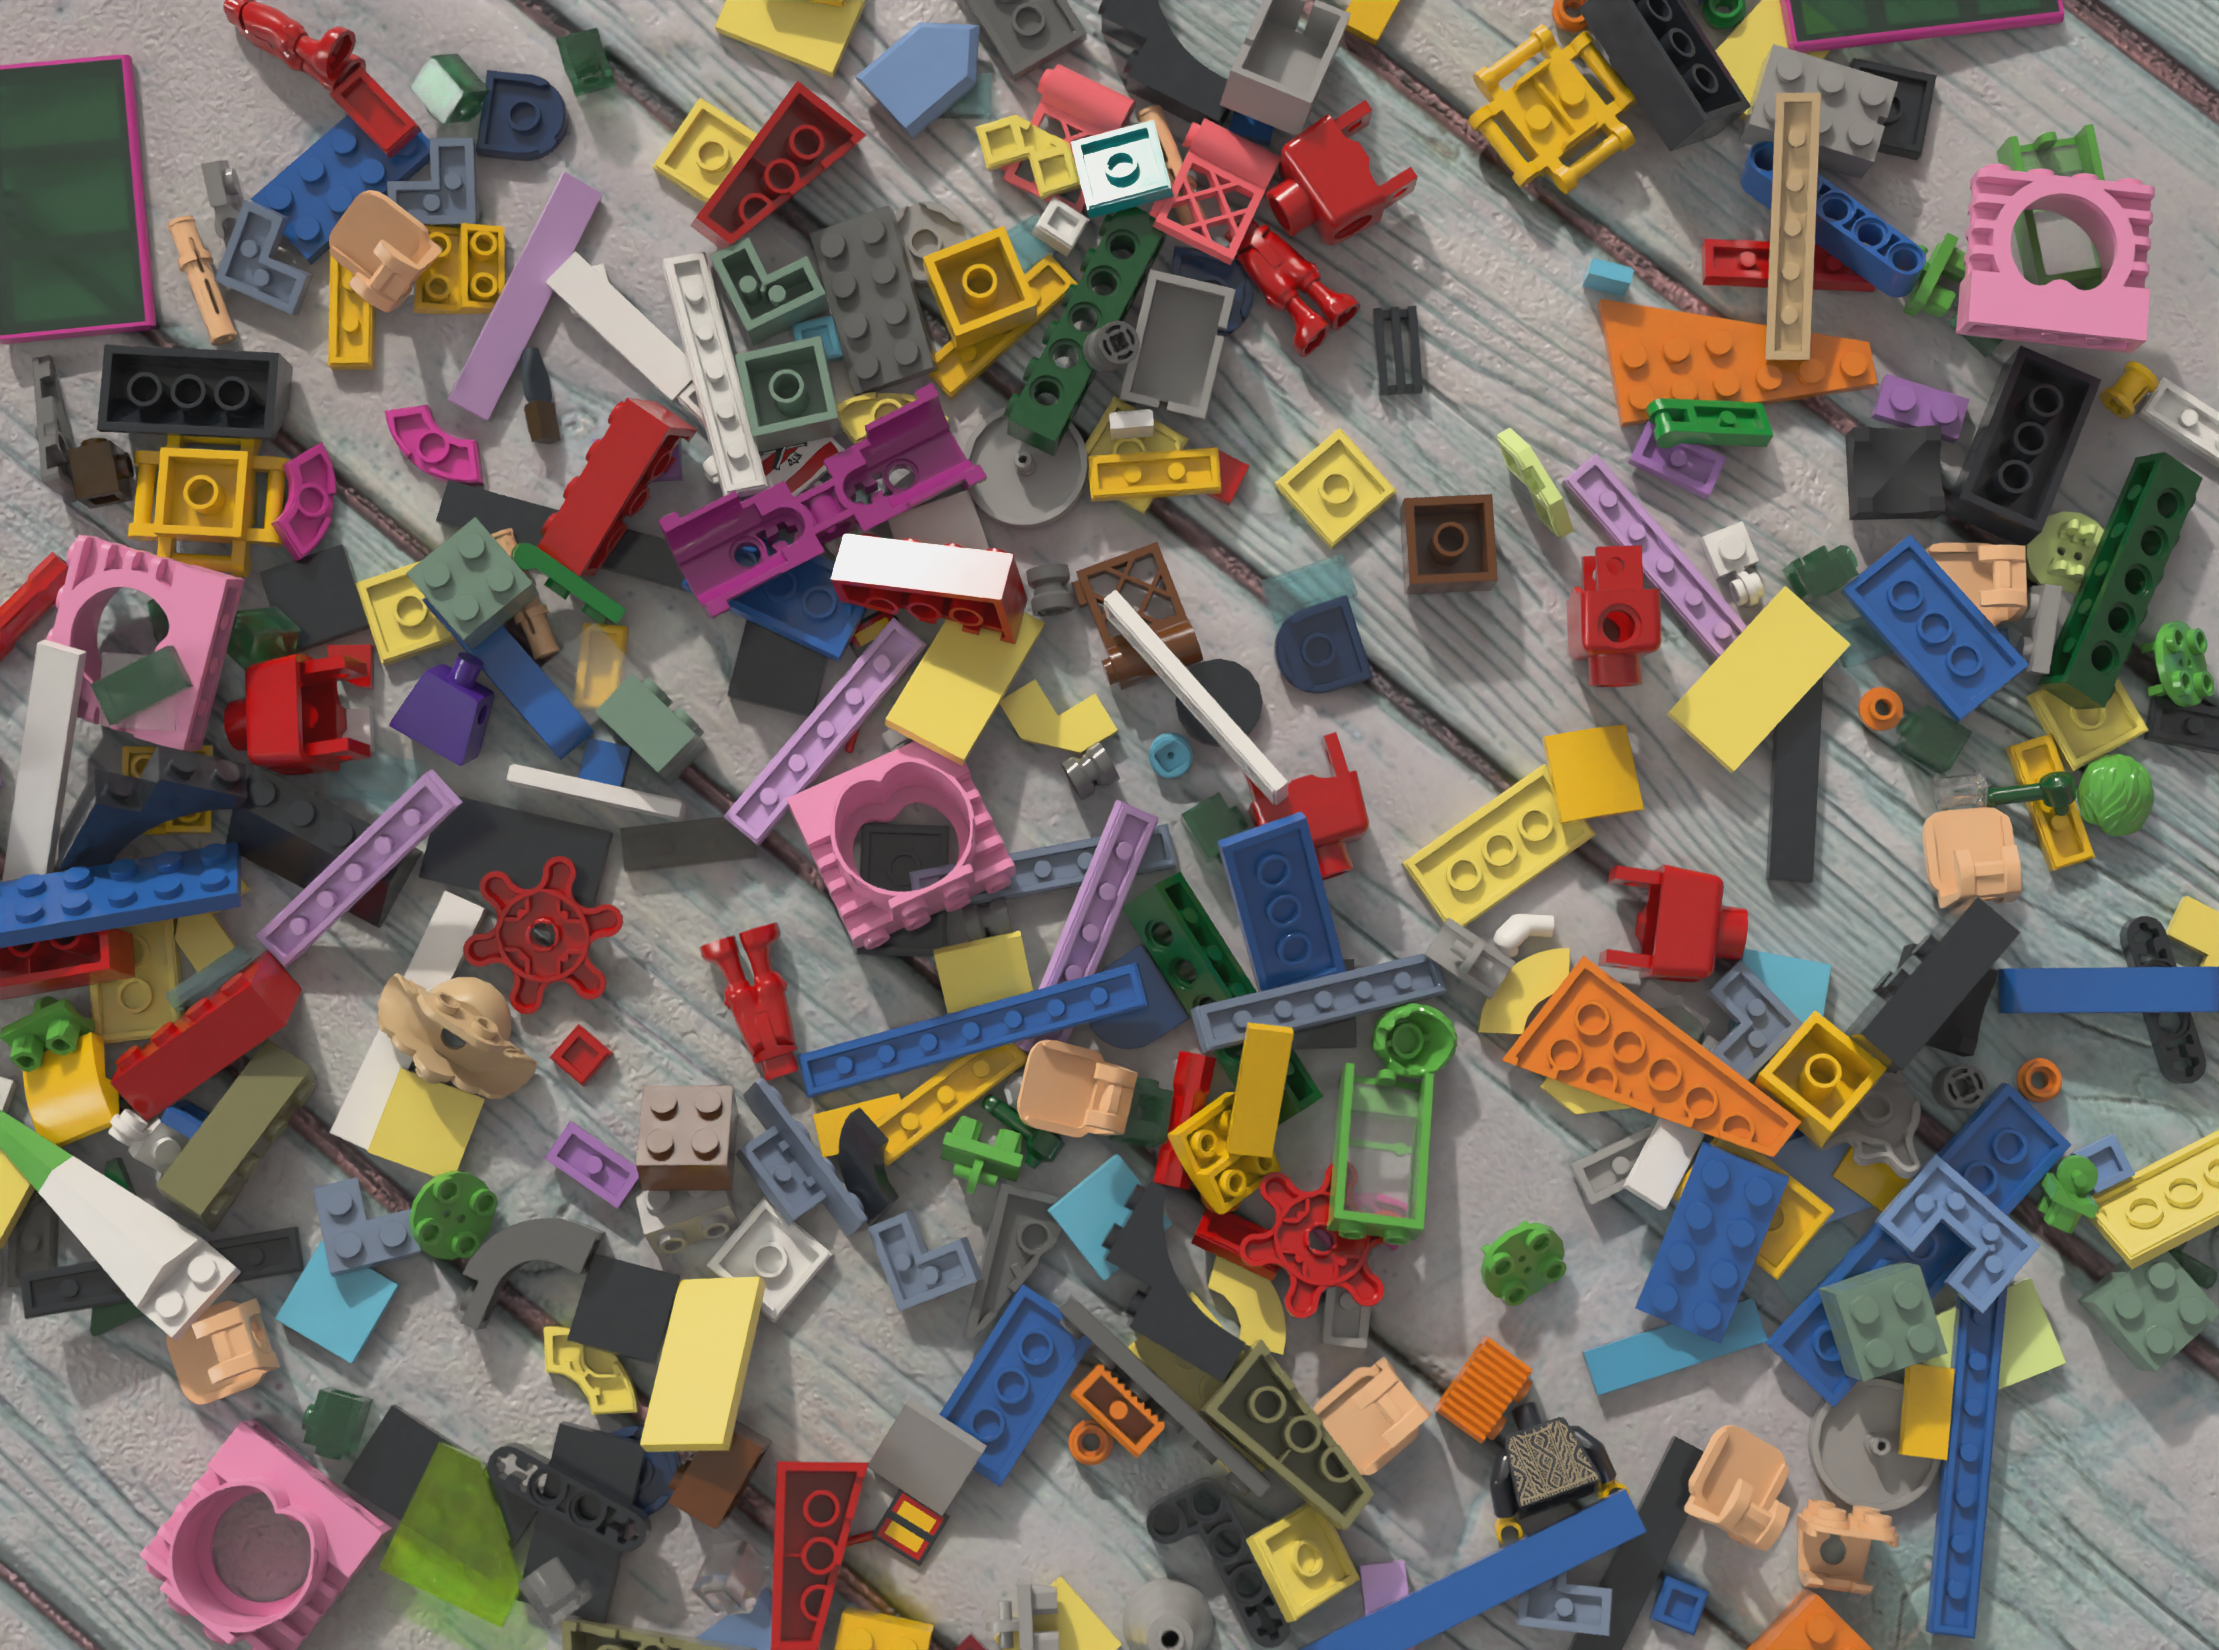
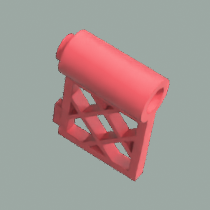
M1058 64L1054 70L1047 68L1040 79L1037 92L1042 94V98L1031 123L1040 128L1045 116L1061 123L1066 138L1062 140L1070 144L1073 154L1071 142L1127 127L1134 112L1136 101ZM1068 127L1080 133L1070 136ZM1023 161L1000 168V170L1006 172L1003 177L1004 182L1040 198L1036 181L1029 182L1016 176ZM1081 191L1076 204L1059 195L1054 196L1080 214L1083 213L1086 207L1083 191ZM1053 196L1042 200L1049 203Z
M1204 118L1201 125L1195 122L1192 123L1183 141L1182 146L1188 148L1189 151L1171 187L1173 197L1155 201L1149 215L1156 218L1153 225L1154 228L1230 265L1281 156ZM1191 168L1205 175L1211 188L1192 193L1186 178L1189 169ZM1181 188L1184 196L1177 197L1178 192ZM1237 191L1251 198V201L1247 208L1231 212L1224 194ZM1215 196L1222 215L1204 220L1196 201ZM1187 204L1195 223L1182 226L1168 219L1167 216L1171 208ZM1242 219L1239 226L1237 227L1235 221ZM1226 223L1232 237L1229 248L1212 241L1207 228Z

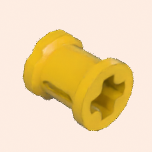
M2135 361L2128 362L2123 368L2124 374L2111 388L2107 387L2099 395L2103 405L2114 415L2123 419L2131 417L2135 412L2134 407L2147 393L2154 392L2159 386L2156 376L2147 367Z

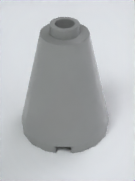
M1162 1577L1148 1581L1132 1595L1125 1607L1123 1633L1130 1650H1206L1212 1636L1213 1619L1208 1602L1198 1589L1182 1579ZM1168 1630L1176 1632L1175 1635L1170 1637L1162 1636Z

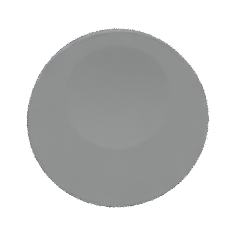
M1006 407L991 413L979 423L966 444L964 450L966 459H969L974 466L980 464L987 476L986 481L974 485V487L968 489V492L977 507L987 517L1001 525L1015 529H1035L1052 524L1073 509L1086 487L1089 463L1083 439L1071 422L1055 456H1052L1008 435V418L1004 417Z
M1873 1378L1865 1382L1859 1380L1835 1407H1832L1823 1400L1812 1417L1808 1433V1451L1813 1469L1827 1490L1849 1505L1868 1506L1880 1509L1881 1511H1890L1904 1507L1919 1498L1928 1489L1938 1472L1941 1459L1898 1454L1904 1388L1902 1384L1880 1378Z

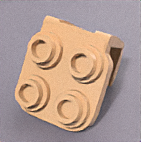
M372 190L362 192L354 199L329 236V252L331 256L355 275L348 285L365 301L386 313L391 312L404 302L413 289L411 286L421 273L432 265L442 251L436 243L429 239L428 229L420 221L386 195Z
M1937 543L1926 549V552L1995 627L2000 622H2017L2022 618L2028 607L2025 546L1993 545L1990 543Z
M1982 807L1940 811L1926 819L1922 829L1927 881L1929 886L1938 894L1940 908H1952L1955 904L1977 896L1984 902H1995V904L2016 901L2022 893L2021 867L2017 845L2014 844L2012 824L2006 814H2003V812L1996 808Z
M1042 1040L1031 1048L1027 1058L1017 1101L1019 1118L1024 1124L1032 1128L1074 1138H1081L1087 1133L1102 1136L1124 1135L1138 1073L1125 1067L1105 1062L1102 1055L1095 1050L1056 1040Z
M257 1298L243 1303L234 1300L223 1301L210 1306L178 1341H175L167 1334V1348L181 1390L185 1397L193 1403L199 1405L212 1403L254 1387L263 1380L265 1373L280 1368L276 1353L273 1352L261 1317L262 1312Z
M1382 1357L1371 1367H1359L1353 1370L1321 1397L1313 1407V1410L1323 1422V1426L1337 1445L1342 1448L1361 1476L1372 1475L1379 1471L1413 1442L1418 1435V1426L1432 1415L1424 1403L1418 1401L1398 1377L1395 1368L1385 1357Z
M1735 1425L1721 1427L1712 1435L1689 1479L1690 1497L1684 1507V1511L1704 1523L1715 1525L1724 1530L1730 1538L1748 1548L1768 1551L1782 1533L1790 1512L1788 1506L1776 1500L1789 1473V1467L1786 1465L1783 1454L1777 1448L1741 1427Z
M1808 1499L1807 1507L1802 1509V1513L1797 1514L1796 1520L1798 1574L1802 1585L1810 1588L1820 1589L1822 1587L1828 1590L1849 1591L1854 1594H1869L1872 1592L1873 1586L1863 1579L1871 1539L1883 1541L1891 1547L1897 1548L1899 1546L1900 1535L1895 1532L1896 1527L1892 1526V1517L1881 1514V1510L1877 1508L1853 1505L1852 1513H1849L1846 1518L1847 1511L1835 1508V1503ZM1830 1534L1839 1535V1539L1845 1546L1843 1559L1835 1564L1825 1562L1820 1554L1821 1545L1830 1538Z

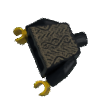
M1535 1402L1519 1405L1511 1411L1518 1432L1504 1437V1449L1495 1455L1489 1483L1494 1515L1498 1517L1494 1524V1532L1499 1543L1503 1544L1501 1531L1506 1526L1516 1528L1518 1540L1523 1538V1530L1519 1520L1514 1517L1516 1512L1521 1520L1597 1493L1599 1500L1607 1497L1609 1492L1616 1487L1618 1491L1625 1488L1628 1495H1630L1628 1488L1614 1479L1617 1473L1603 1443L1583 1428L1576 1425L1570 1426L1564 1417L1543 1422Z

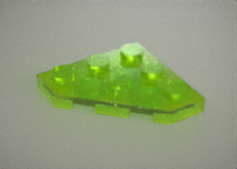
M443 1441L438 1444L379 1569L501 1628L505 1625L524 1585V1580L519 1565L516 1566L508 1542L510 1538L499 1505L495 1503L484 1461Z

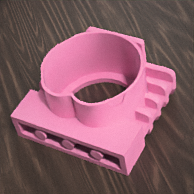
M1989 164L1979 169L1970 179L1972 196L1971 202L1968 204L1970 221L1969 227L1966 230V240L1968 241L1967 253L1964 255L1966 271L1965 278L1960 283L1956 334L2125 353L2134 352L2147 341L2150 289H2145V277L2149 275L2150 267L2147 263V252L2151 249V238L2148 235L2149 226L2153 223V213L2150 212L2151 200L2155 197V187L2142 185L2143 182L2134 178H2124L2113 182L2099 180L2098 176L2088 173L2067 177L2055 175L2054 171L2049 169H2032L2028 172L2012 171L2009 166L2004 164ZM2032 209L2051 211L2077 224L2088 235L2096 248L2101 264V284L2091 290H2080L2062 279L2039 286L2028 282L2017 269L2011 252V234L2021 212Z
M79 535L67 553V565L69 568L65 584L60 588L56 597L58 613L54 628L50 630L46 640L87 652L77 717L85 719L86 722L108 726L116 731L134 734L133 737L158 745L184 751L201 750L245 579L197 565L177 562L174 559L160 557L147 551L109 542L96 536ZM122 587L133 588L149 595L161 606L169 621V632L155 649L154 657L158 667L157 678L147 689L133 694H124L110 680L102 666L97 645V633L101 615L109 600Z
M915 741L786 798L791 815L811 857H813L818 871L824 880L855 948L865 946L866 949L878 947L890 939L889 934L904 927L907 931L917 929L931 920L930 915L943 909H946L947 912L959 910L971 902L970 897L986 890L988 894H992L1006 888L1011 884L1010 879L1016 875V866L1010 858L1004 842L993 824V819L971 779L970 770L966 762L961 766ZM911 803L929 805L948 819L957 835L959 855L955 868L943 879L926 888L907 892L880 889L862 879L854 861V843L857 833L863 825L872 821L890 822L897 818L906 805Z
M253 1418L240 1422L208 1463L209 1469L201 1479L195 1482L191 1492L184 1501L177 1505L173 1515L157 1531L158 1534L148 1546H145L140 1556L147 1562L145 1565L146 1570L157 1579L164 1581L160 1590L169 1596L166 1599L169 1606L184 1616H189L190 1614L204 1624L202 1627L203 1632L216 1643L233 1645L244 1639L253 1646L251 1650H297L303 1641L310 1636L320 1619L327 1614L337 1597L343 1593L354 1575L359 1573L393 1528ZM255 1493H265L271 1500L275 1513H283L292 1521L302 1522L310 1537L311 1562L306 1582L297 1591L279 1600L256 1601L237 1594L223 1581L214 1562L213 1539L221 1518L234 1503Z

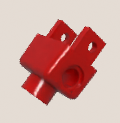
M1366 100L1334 120L1329 114H1326L1283 146L1278 169L1283 182L1266 193V198L1272 213L1288 235L1293 237L1313 225L1324 243L1330 246L1338 245L1380 222L1386 208L1414 191L1418 176L1412 167H1409L1378 187L1370 173V158L1359 142L1349 139L1369 126L1373 110Z
M1642 545L1599 546L1595 548V556L1581 557L1582 589L1580 587L1571 588L1570 597L1566 601L1569 655L1577 661H1588L1589 687L1642 685L1641 658L1657 651L1662 642L1660 589H1643ZM1595 569H1596V581L1593 579V572H1594ZM1604 619L1611 621L1616 626L1618 631L1617 642L1611 641L1604 634Z
M297 653L248 666L245 670V698L231 700L224 710L223 722L228 741L236 750L247 751L248 759L252 764L284 775L338 772L342 762L371 758V746L369 744L349 737L342 738L347 730L346 708L342 706L337 691V681L367 677V663L347 655L314 659L302 653Z
M1337 732L1324 735L1321 740V746L1331 777L1322 778L1310 774L1291 780L1288 786V797L1278 805L1272 804L1243 771L1252 799L1248 813L1254 828L1298 812H1302L1307 817L1323 881L1354 870L1347 844L1360 840L1370 825L1357 771L1349 772Z
M1665 864L1655 870L1618 865L1610 870L1608 883L1647 888L1649 893L1647 902L1643 910L1637 914L1635 936L1639 940L1641 954L1606 949L1600 952L1598 966L1639 971L1640 979L1694 983L1706 979L1713 974L1716 958L1736 961L1742 958L1748 933V912L1745 908L1722 905L1724 883L1719 876Z

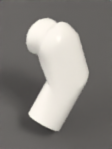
M1533 914L1512 915L1496 930L1493 939L1496 943L1495 949L1512 958L1518 954V946L1528 936L1552 937L1554 917L1552 915Z

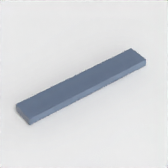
M1168 824L1155 827L1136 876L1176 868ZM1101 836L1008 853L1016 866V875L1010 879L1011 884L996 893L988 894L986 890L970 897L971 902L968 905L974 903L976 905L990 903L993 899L1003 897L1009 900L1081 886ZM957 863L909 872L912 891L935 884L939 881V876H947Z
M1423 954L1206 1004L1195 1007L1190 1011L1202 1053L1204 1054L1244 1044L1247 1022L1292 1027L1293 1032L1390 1009L1402 1004L1443 996L1448 993L1441 967Z

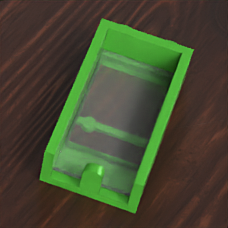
M2093 124L2085 125L2071 138L2057 140L2056 132H2047L2038 136L2032 144L2020 146L2018 136L2008 137L1997 150L1998 162L2001 161V164L2009 166L2012 171L2028 172L2032 169H2049L2054 171L2055 175L2067 177L2088 173L2094 174L2099 177V180L2105 181ZM2032 209L2021 212L2014 224L2024 278L2028 282L2039 286L2062 279L2080 290H2091L2101 284V264L2098 253L2091 239L2077 224L2051 211Z
M1346 1062L1338 1079L1339 1091L1327 1230L1339 1231L1338 1235L1347 1239H1363L1366 1235L1383 1237V1241L1388 1244H1410L1411 1241H1416L1424 1230L1434 1074L1425 1073L1419 1083L1396 1081L1397 1072L1389 1069L1380 1070L1375 1078L1354 1075L1355 1064Z

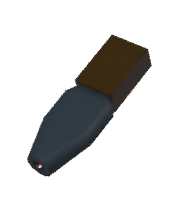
M534 347L524 349L521 377L524 395L528 401V404L524 406L527 430L532 442L553 444L560 441L561 438L555 403H552L550 379L539 349Z

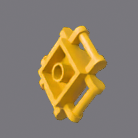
M1541 24L1530 32L1528 40L1490 68L1483 67L1473 74L1476 86L1490 103L1474 112L1467 120V123L1475 132L1480 131L1514 173L1512 179L1519 188L1526 186L1539 175L1543 177L1547 174L1564 194H1568L1578 186V180L1617 151L1624 152L1635 144L1633 133L1625 124L1620 123L1617 117L1631 108L1637 100L1628 86L1594 46L1596 40L1588 30L1579 34L1568 46L1561 50L1551 31ZM1540 52L1545 60L1514 83V86L1504 92L1498 82ZM1581 57L1615 100L1606 105L1573 65V61ZM1495 119L1499 122V124L1503 127V129L1507 132V134L1516 143V145L1520 148V150L1524 153V155L1528 158L1530 162H1527L1524 159V157L1520 154L1516 147L1511 143V141L1495 123ZM1602 132H1605L1608 138L1569 167L1562 164L1563 161Z
M167 435V447H161L160 451H135L134 466L138 467L134 519L133 523L128 524L127 537L138 541L158 540L157 556L167 557L177 562L197 565L217 572L232 573L234 577L248 578L251 573V545L267 547L285 546L271 523L283 513L286 475L282 465L290 461V459L275 456H258V450L262 443V440ZM187 443L241 445L240 451L190 449L185 447ZM156 469H159V473H158V484H157V495H156V507H155V518H154V524H153V523H152V511H153V500H154L155 477H156ZM257 472L268 473L263 529L252 528V525H256L259 492V486L256 483ZM177 541L232 544V554L230 556L177 553Z

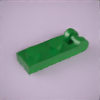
M1661 398L1652 401L1646 408L1650 423L1656 425L1653 433L1657 446L1664 449L1674 447L1679 443L1767 447L1774 436L1763 403Z
M519 543L512 548L510 557L519 568L524 570L534 568L548 578L544 586L566 600L569 594L585 603L580 611L602 625L608 619L617 624L625 613L626 609L536 546L529 543Z

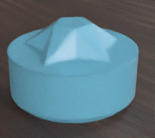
M1175 732L1163 733L1156 737L1149 749V761L1152 769L1158 775L1165 778H1177L1185 774L1193 761L1192 746L1188 739Z

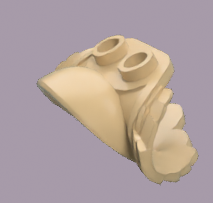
M396 973L388 980L378 1002L377 1014L379 1028L383 1033L387 1034L388 1038H391L392 1044L399 1051L413 1057V1062L417 1067L416 1073L423 1080L432 1084L451 1080L455 1086L467 1093L484 1095L488 1099H503L518 1091L534 1075L538 1062L509 1042L511 1035L510 1009L503 995L491 983L475 977H456L438 984L428 992L426 988ZM445 1028L466 1041V1044L462 1047L448 1045L443 1038V1029Z

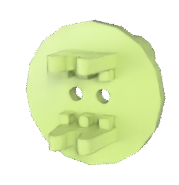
M2063 511L2049 515L2042 532L2025 546L2027 578L2037 585L2063 586L2062 591L2071 592L2076 597L2104 532L2103 528L2097 521L2082 513ZM2057 549H2061L2063 555H2059ZM2074 554L2079 555V560H2075Z

